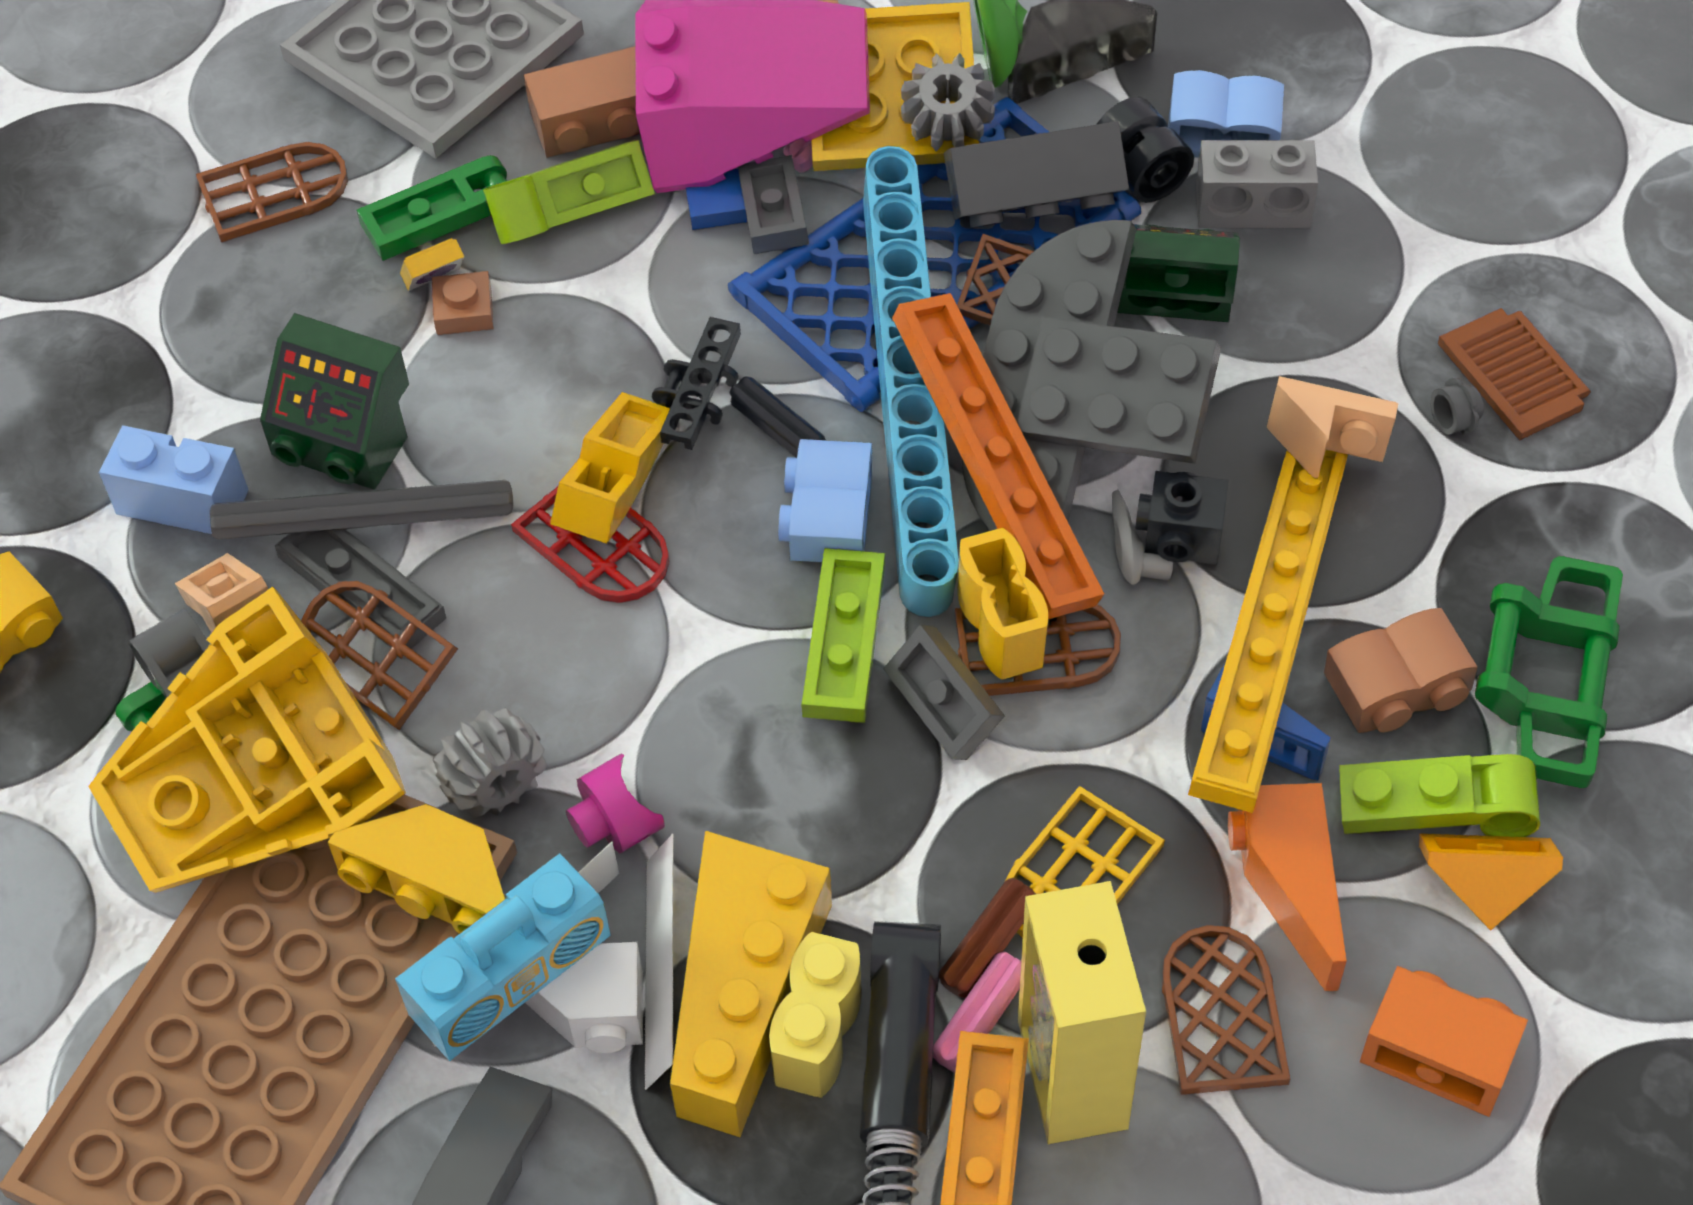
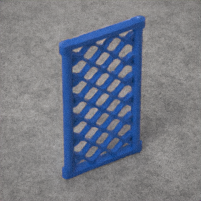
M1004 97L994 104L995 116L991 123L983 124L984 135L980 138L979 143L1006 139L1004 129L1008 126L1021 137L1047 133L1049 131L1024 112L1013 100ZM946 164L917 165L922 212L925 210H950L953 212L951 197H928L922 192V185L935 176L942 180H948ZM1126 191L1113 194L1115 204L1105 206L1104 208L1098 207L1081 210L1080 199L1058 203L1060 213L1056 215L1071 216L1074 219L1075 227L1099 221H1132L1141 215V207L1136 199ZM862 198L808 235V245L788 248L751 274L744 272L727 285L730 294L738 303L754 314L860 412H863L880 400L881 393L877 350L871 347V338L873 333H875L871 283L865 286L840 285L836 282L837 271L842 267L869 269L868 255L843 254L838 250V242L852 232L858 236L866 237ZM1018 209V210L1006 211V212H1003V214H1004V213H1025V209ZM1040 217L1035 218L1034 228L1029 231L1005 230L1000 227V223L995 224L990 229H969L960 225V219H956L955 224L948 228L924 226L925 240H947L954 245L953 254L948 258L927 257L928 270L947 271L952 275L951 285L948 288L930 289L931 297L951 293L956 304H958L962 290L956 286L957 275L961 272H967L973 262V259H963L958 255L959 245L964 241L980 242L982 234H986L1009 243L1029 244L1033 247V251H1035L1059 234L1043 231L1039 227ZM979 260L976 269L992 264L991 260ZM811 261L816 265L831 268V279L826 284L799 283L796 280L795 271ZM1015 263L1005 267L1010 277L1020 265ZM997 271L989 273L992 277L993 286L987 289L988 292L1005 286ZM768 290L772 294L786 296L788 298L787 310L782 313L762 293ZM968 290L964 302L979 297L981 295H978L975 292ZM800 296L825 297L829 300L828 310L824 315L820 316L798 315L793 312L794 301ZM839 298L866 299L869 302L868 313L863 317L836 316L833 313L834 302ZM999 298L994 299L995 304H997ZM986 303L974 307V309L991 314ZM963 316L969 330L980 323ZM800 328L823 329L825 331L824 344L818 346ZM837 329L862 330L866 333L865 345L860 349L834 348L830 345L831 334ZM836 361L861 363L864 366L865 376L856 380Z

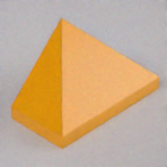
M1419 833V848L1427 864L1490 931L1557 875L1563 866V856L1551 838Z

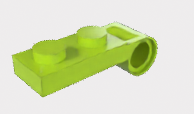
M638 140L614 146L483 189L500 244L519 241L545 232L551 227L655 194Z
M1500 754L1474 757L1465 755L1339 765L1341 814L1344 834L1480 824L1481 831L1487 836L1527 837L1535 833L1540 827L1535 764L1529 758L1521 755Z

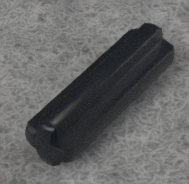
M745 376L730 389L731 405L794 457L797 458L800 439L826 440L821 432L754 378Z

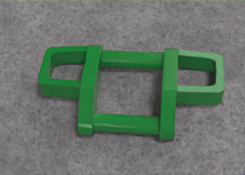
M1558 556L1551 562L1540 599L1524 586L1509 583L1498 584L1492 590L1490 610L1495 616L1486 669L1477 678L1475 698L1505 722L1516 726L1517 755L1527 757L1533 761L1536 779L1577 788H1587L1596 771L1599 741L1605 735L1607 725V713L1602 709L1609 656L1610 651L1614 650L1618 645L1620 631L1616 618L1623 573L1618 567ZM1561 581H1568L1602 589L1605 593L1603 616L1549 605L1556 584ZM1518 633L1530 639L1584 649L1577 701L1529 692L1527 687L1511 676ZM1532 730L1585 740L1582 763L1573 764L1537 755L1533 750Z

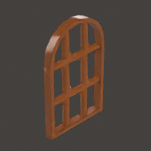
M313 142L282 146L196 174L206 201L205 209L212 217L221 242L316 213L331 206L344 193L348 183L345 161L339 153L325 144ZM307 153L323 155L304 162H296L294 159L295 155ZM281 159H285L288 167L260 176H251L249 172L250 169ZM334 161L340 168V174L312 183L309 181L304 183L300 174L302 171ZM241 173L243 181L208 192L205 183ZM283 177H293L296 188L267 197L264 195L259 197L255 186ZM336 184L327 195L314 201L311 200L310 192ZM239 191H248L252 202L216 213L212 203L213 199ZM294 197L302 199V205L271 215H266L264 210L266 206ZM247 212H256L258 219L226 229H222L220 224L221 220Z
M342 581L323 589L309 603L301 619L310 633L312 630L335 647L329 654L334 664L340 656L342 659H345L347 656L371 674V677L360 692L348 683L346 684L357 700L398 730L401 729L458 650L449 641L389 599L386 592L377 590L359 581ZM362 590L371 594L372 597L363 609L360 606L356 609L339 597L338 594L345 591ZM327 601L354 619L343 637L341 634H338L336 637L314 620L319 609ZM380 601L410 621L400 636L397 633L394 636L369 618ZM418 628L445 647L434 664L428 662L406 645ZM360 629L362 631L368 629L392 647L380 664L378 661H375L373 664L349 646ZM397 656L400 659L405 656L426 672V675L413 693L386 673ZM377 684L380 687L385 684L406 700L394 718L368 699V696Z
M1097 605L1081 611L1094 615L1100 620L1067 623L1066 615L1056 617L1057 621H1052L1051 625H1048L1047 635L1059 634L1061 650L1058 649L1056 653L1045 654L1044 664L1064 662L1066 677L1023 681V676L1020 674L1013 676V682L984 684L981 686L989 696L1065 688L1071 689L1095 683L1112 671L1120 655L1121 633L1115 619L1102 606ZM955 608L959 658L970 671L989 670L984 660L969 662L966 643L978 642L979 632L965 633L963 619L967 618L961 608ZM1110 630L1114 640V648L1072 652L1069 636L1075 635L1074 632ZM1108 658L1107 662L1095 671L1076 675L1074 664L1078 665L1081 660Z

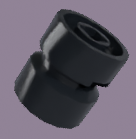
M1142 97L1128 98L1109 109L1097 124L1119 121L1129 185L1128 190L1134 197L1144 203L1156 202L1179 188L1188 177L1194 165V154L1191 148L1174 129L1168 127L1165 119L1147 99Z

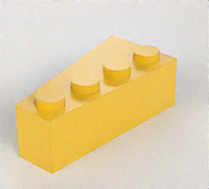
M705 831L670 1080L676 1117L741 1137L771 1061L769 1035L773 1016L780 1003L791 992L790 967L793 956L800 943L809 933L821 934L832 907L830 868Z

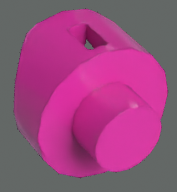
M622 753L576 779L583 801L566 810V815L574 832L587 848L606 838L609 843L613 842L614 850L620 854L665 827L661 814L654 813L638 803L627 790L621 776L624 759Z

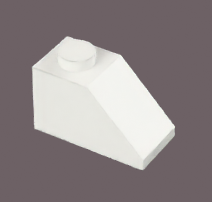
M637 942L599 944L525 1003L575 1048L586 1047L598 1053H613L624 1049L626 1045H643V971Z

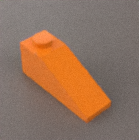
M1322 783L1260 785L1253 813L1243 810L1229 811L1230 850H1241L1244 876L1324 991H1338L1347 960Z

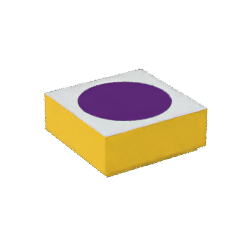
M450 238L405 257L400 275L407 290L410 291L431 282L432 277L445 276L460 270L464 254L457 240Z

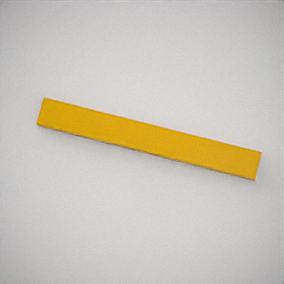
M1288 450L1286 451L1192 777L1189 796L1250 813L1254 811L1348 454L1325 450L1319 476L1314 478Z

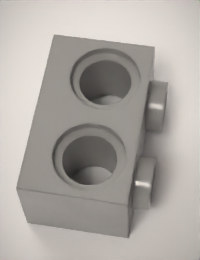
M1201 140L1196 179L1198 228H1311L1318 187L1315 141Z

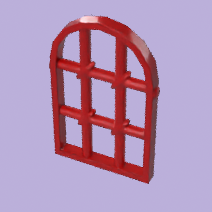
M558 486L511 524L512 531L575 582L577 587L600 600L622 603L640 599L654 591L666 576L669 555L664 537L649 520L643 518L631 507L626 517L641 529L629 540L616 530L611 538L617 542L615 546L618 549L605 560L581 541L582 536L580 534L550 524L552 516L546 510L555 503ZM537 517L557 533L556 537L559 540L549 548L525 529ZM648 535L661 548L662 558L660 565L640 549L642 546L639 543ZM568 544H571L593 562L591 566L594 569L584 577L556 555ZM628 552L655 573L650 580L638 587L617 570L618 566L615 564ZM605 572L626 590L602 589L592 582Z

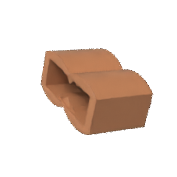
M1432 608L1402 618L1385 629L1363 632L1336 644L1327 652L1324 674L1358 733L1370 732L1376 729L1384 733L1403 726L1409 721L1412 713L1415 711L1433 708L1438 711H1445L1462 703L1472 690L1478 667L1442 608Z

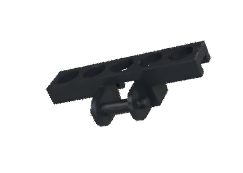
M709 317L691 362L672 359L665 363L664 372L669 377L665 386L655 388L651 396L656 404L670 408L660 431L661 443L669 444L671 440L684 443L685 449L692 450L707 414L711 416L710 422L712 424L718 425L723 416L722 410L711 403L710 400L722 376L727 379L725 383L730 387L738 381V373L728 364L741 336L740 323ZM719 329L730 333L729 338L725 341H713ZM709 351L717 352L721 355L720 360L717 362L705 359ZM688 396H697V397H699L701 400H699V399H694V398H690V397H688ZM680 419L692 422L691 428L686 431L675 430Z

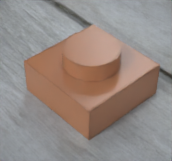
M488 271L432 277L433 318L437 335L494 329L492 291Z

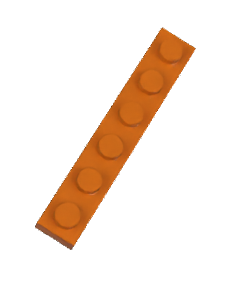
M951 293L899 304L892 319L997 529L1004 528L1022 548L1026 561L1025 577L1032 581L1042 593L1048 608V619L1097 606L1104 596V592Z

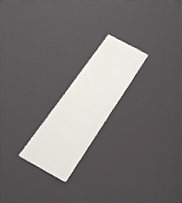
M673 833L650 857L646 868L645 1090L673 1065Z

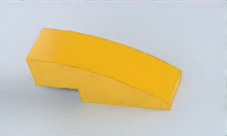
M622 392L584 436L579 459L559 482L550 524L607 544L634 503L664 443H661L660 431L670 408Z

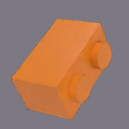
M1397 966L1368 1033L1360 1063L1490 1117L1528 1019L1514 1014L1508 1006L1500 1001L1491 998L1477 999L1448 987L1444 980L1426 971L1412 972Z

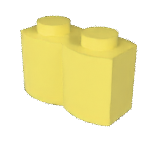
M811 932L803 939L793 956L790 967L791 992L783 999L773 1016L769 1038L775 1086L822 1098L834 1085L839 1075L843 1060L842 1036L850 1029L860 1009L862 996L860 952L858 944L855 942Z

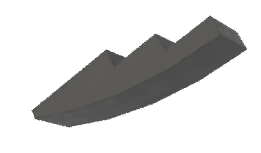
M490 1066L447 1137L412 1205H502L522 1172L524 1150L551 1108L553 1088Z

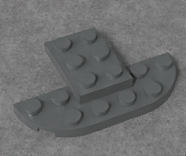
M1109 220L1078 226L1055 236L1031 253L1012 274L1002 290L993 313L983 357L1067 521L1069 520L1085 448L1196 463L1221 353V346L1214 339L1114 327L1137 230L1132 221ZM962 459L963 477L971 503L985 525L991 531L995 530L997 527Z

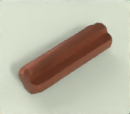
M1010 878L1004 882L939 971L940 983L948 991L965 999L997 953L1003 952L1024 923L1025 896L1036 894L1029 886L1015 878Z

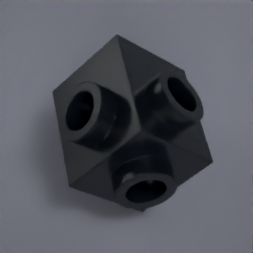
M1155 471L1152 495L1140 493L1135 530L1147 531L1145 553L1157 554L1171 562L1193 561L1217 564L1229 480L1197 476L1190 472L1170 473Z

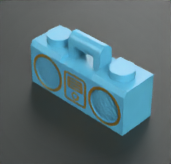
M560 853L509 891L504 901L453 939L450 936L395 978L408 1015L449 1061L611 936L604 902L600 895Z

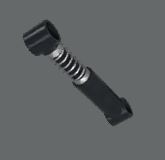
M874 921L870 970L871 998L860 1123V1139L867 1145L866 1151L869 1154L865 1164L871 1171L865 1175L863 1180L866 1187L870 1189L864 1193L862 1198L865 1205H911L912 1198L916 1197L919 1193L912 1187L913 1180L917 1179L920 1175L913 1166L914 1162L918 1161L921 1157L920 1149L929 1142L935 1007L940 971L941 924Z

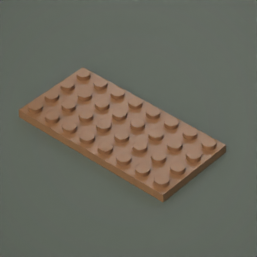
M404 794L365 822L426 803ZM469 822L484 829L499 881H501L517 854L514 840ZM329 839L205 877L1 1181L0 1190L5 1197L21 1205H305L415 1023L408 1015L395 978L451 936L454 939L459 933L453 928L452 924L430 915L428 919H421L411 915L402 909L394 898L375 889L371 893H363L350 887L337 873L338 869L328 845Z

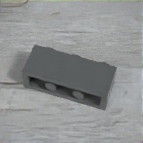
M1119 121L954 147L944 152L954 220L969 218L971 228L1003 223V212L1025 209L1026 219L1060 213L1058 203L1079 199L1081 210L1115 204L1113 194L1129 189Z

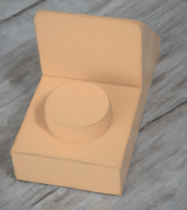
M1279 376L1266 428L1311 476L1318 478L1325 450L1383 462L1396 419L1398 403Z
M229 553L175 583L185 603L203 617L211 633L219 623L268 590V586L260 574Z

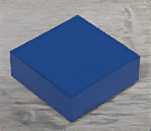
M738 168L724 173L726 179L711 186L686 187L692 230L747 222Z

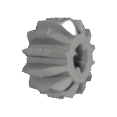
M936 52L932 58L931 69L916 63L915 68L912 70V80L904 81L901 88V98L904 100L903 105H901L902 120L907 124H912V136L915 137L916 141L931 135V146L935 151L943 145L944 140H951L954 147L964 146V136L980 141V138L984 135L983 124L991 123L995 116V106L992 104V100L995 98V88L992 81L984 80V69L980 63L964 68V58L960 53L953 59L952 64H944L943 59Z
M507 708L500 709L493 715L484 709L474 721L468 724L460 721L461 729L455 735L445 736L441 739L444 749L438 752L432 759L437 769L436 777L441 783L439 787L449 802H454L459 810H466L474 818L484 815L487 811L497 816L505 805L511 802L519 804V797L525 791L535 789L538 786L535 777L543 773L547 767L542 756L545 749L539 742L541 740L530 723L526 724L520 716L513 715Z

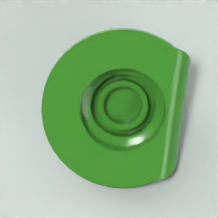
M973 0L989 79L992 81L994 88H999L1011 74L1015 65L1018 46L1023 41V22L1028 11L1023 8L1018 0Z

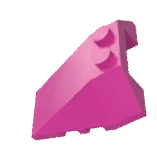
M645 0L635 14L636 118L653 189L656 193L685 190L686 187L711 186L726 179L724 173L752 160H755L757 164L774 157L772 154L774 150L801 138L808 142L870 113L867 12L864 8L816 0Z

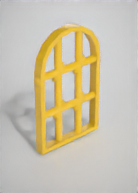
M1079 786L1024 854L1014 862L1006 880L1010 878L1016 879L1018 875H1021L1033 883L1030 885V888L1036 894L1044 893V891L1061 890L1055 886L1057 883L1055 878L1077 852L1094 863L1091 865V868L1094 870L1081 886L1096 884L1106 871L1123 882L1114 893L1118 905L1164 847L1165 840L1126 816L1124 812L1115 809ZM1082 800L1097 811L1077 836L1073 838L1058 827L1078 802ZM1105 816H1107L1126 830L1103 857L1087 847L1089 844L1087 839ZM1136 835L1151 844L1152 847L1129 874L1116 865L1119 862L1116 858ZM1050 836H1053L1064 843L1062 846L1064 852L1046 874L1041 877L1026 866ZM1024 924L1017 931L1022 938Z

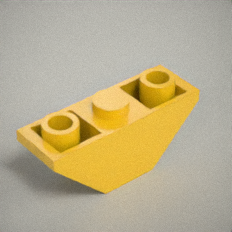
M428 804L335 831L328 841L338 869L337 873L350 887L363 893H371L375 889L394 898L396 903L411 915L421 919H428L430 915L452 924L459 934L505 900L484 829Z

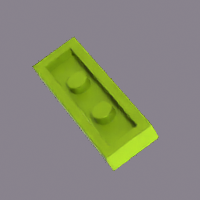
M824 548L801 703L802 717L865 723L885 573V553Z

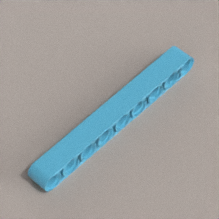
M886 146L873 151L867 158L863 208L898 585L902 604L910 612L918 616L932 617L946 611L953 602L959 559L944 421L892 319L899 304L931 297L918 169L915 158L908 151L900 147ZM902 372H913L915 374H904ZM906 421H917L921 424H909ZM921 471L928 475L918 476L909 472ZM925 522L934 527L920 528L913 523ZM928 574L940 580L934 582L924 581L918 578V576Z

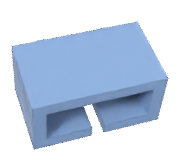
M123 425L99 471L116 515L212 534L210 524L211 506L215 503L244 501L248 493V487L234 448L183 438L180 446L176 447L172 435Z

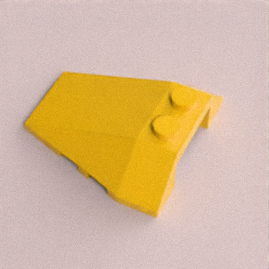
M271 587L218 624L206 639L211 644L186 675L180 672L167 688L171 691L170 695L147 723L139 722L88 786L149 891L153 893L329 839L335 831L364 823L406 794L395 760L330 657L274 587Z

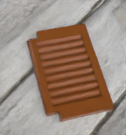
M1500 308L1439 336L1438 345L1479 391L1481 396L1519 441L1581 412L1585 404L1582 399L1591 393V390L1522 311L1507 315Z

